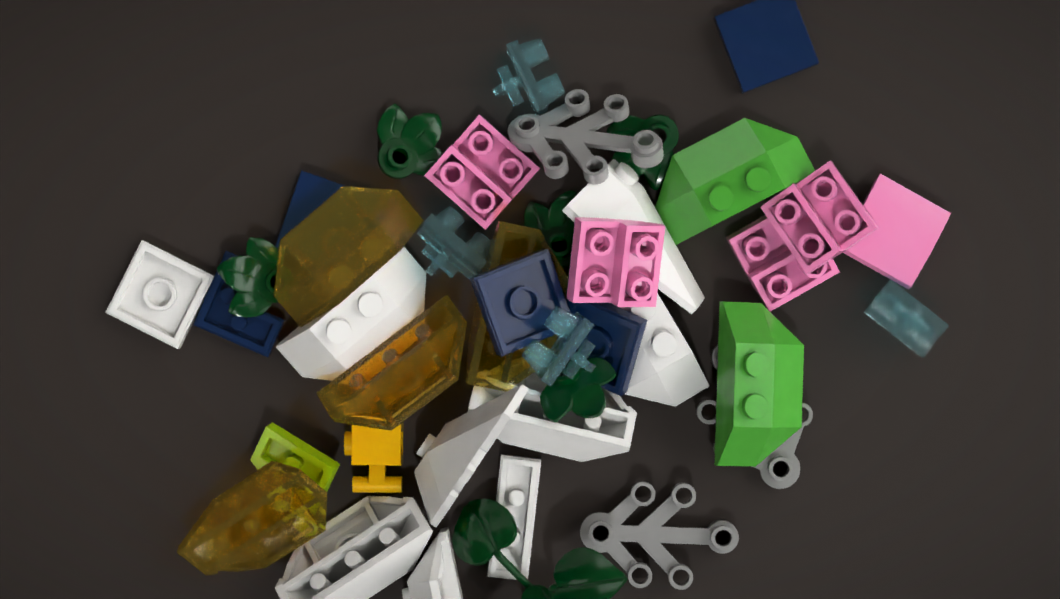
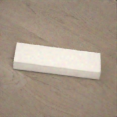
M501 454L496 502L507 508L513 515L517 526V536L511 545L500 551L528 579L541 459ZM493 555L489 560L487 577L517 580Z

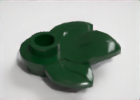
M397 104L391 105L382 114L376 129L382 144L377 155V162L381 171L393 179H403L412 173L424 176L444 154L442 150L435 147L442 132L439 115L422 113L408 119ZM395 151L401 152L405 157V163H395L392 153Z
M662 114L652 115L646 119L629 115L623 121L613 122L606 130L607 133L634 137L636 133L642 130L653 131L654 129L661 128L666 132L667 136L662 141L664 150L663 160L654 167L641 168L635 165L631 159V153L615 151L612 160L615 159L619 164L623 162L629 165L638 176L644 174L653 190L660 189L671 157L674 155L673 149L679 139L676 123L670 117Z
M568 191L558 196L551 204L550 209L533 202L528 203L525 209L524 228L527 236L539 244L538 251L541 249L549 250L555 268L570 266L574 222L562 210L577 195L575 191ZM560 241L567 248L563 252H555L551 245L554 242Z
M249 237L246 244V256L231 257L217 266V272L223 281L233 290L237 291L228 308V312L237 317L260 316L268 310L272 303H281L290 299L297 289V276L293 269L287 264L281 263L277 248L262 238ZM273 275L283 277L284 287L281 290H275L271 287L270 280Z
M568 352L554 355L547 364L545 377L548 384L540 396V403L546 417L551 422L556 423L569 411L583 418L600 416L606 405L605 394L601 386L612 381L617 375L612 365L598 357L582 360Z

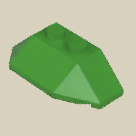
M743 118L672 155L655 208L677 245L788 188L793 183L795 184L813 173L815 169L797 136Z
M720 301L715 466L756 467L802 427L804 345L762 303Z

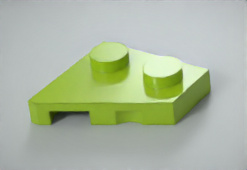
M272 422L265 427L250 460L260 475L268 480L270 489L278 501H286L298 519L294 524L299 530L304 532L311 526L340 463Z

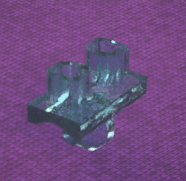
M541 38L527 41L520 45L518 40L506 44V51L518 76L513 78L508 65L498 68L497 73L502 83L492 89L495 96L499 97L508 94L513 107L524 102L518 89L523 86L535 114L540 115L547 112V105L565 94V90L557 73L536 82L530 68L549 60Z
M451 206L440 212L436 217L431 214L424 221L422 228L417 233L427 243L421 252L432 261L426 270L431 277L441 269L451 279L458 271L469 279L478 275L487 263L485 259L494 244L483 233L476 232L467 243L458 237L455 233L465 220Z
M892 280L886 283L864 311L922 358L926 356L936 340L949 327L946 322Z
M556 306L544 324L559 335L554 345L550 349L534 338L522 353V357L535 370L534 373L550 387L561 372L570 379H573L581 367L590 373L596 367L595 364L587 359L596 345L585 339L594 324L578 311L574 315Z

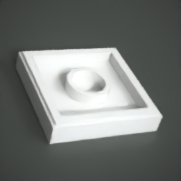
M141 240L105 313L180 349L204 302L214 275Z

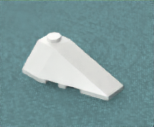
M615 159L607 164L609 175L606 181L601 184L588 183L562 210L574 223L575 217L634 220L658 223L665 226L644 186L637 181L639 179L637 173L629 165L623 162L619 164ZM665 226L658 289L689 313L693 314L705 297Z
M521 384L446 423L437 437L429 433L416 453L423 459L415 469L414 474L431 525L437 528L529 390L528 387Z

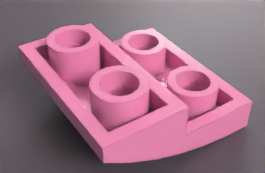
M478 115L424 176L486 230L540 170V167L485 118Z
M828 161L799 183H793L760 207L806 275L878 229V226L832 161Z
M879 174L862 204L878 226V229L843 253L909 290L931 254L951 213L888 177Z
M766 215L726 237L756 293L770 312L840 273L832 259L806 275Z
M575 217L567 299L572 303H612L617 307H656L665 226L658 223L634 220Z

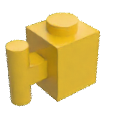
M354 422L352 424V431H345L344 455L351 456V465H369V476H353L352 492L402 493V476H386V465L401 466L403 464L404 422Z

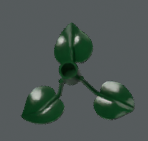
M483 498L470 501L463 508L453 531L452 542L457 556L467 564L479 566L487 563L494 555L526 589L521 599H610L628 580L627 576L601 553L591 548L581 547L567 552L557 562L553 572L556 584L550 585L549 589L543 585L532 584L500 551L514 542L517 536V526L510 511L500 503Z

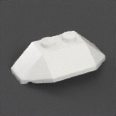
M399 241L279 342L276 348L302 377L362 384L423 332L426 271Z
M658 293L656 307H619L647 320L629 387L625 393L626 395L676 407L710 386L691 348Z
M521 359L500 366L488 373L485 371L476 375L467 412L521 384L529 388L497 437L502 443L579 462L621 454L630 450L637 412L631 406H627L617 394L602 388L605 394L606 405L603 413L598 417L583 418L569 411L562 419L553 423L544 414L540 403L541 393L548 384L545 377L546 364Z
M366 496L299 540L287 563L283 578H279L275 590L280 599H369L414 569L433 530L413 497Z
M449 527L440 529L407 581L408 587L402 589L403 599H463Z

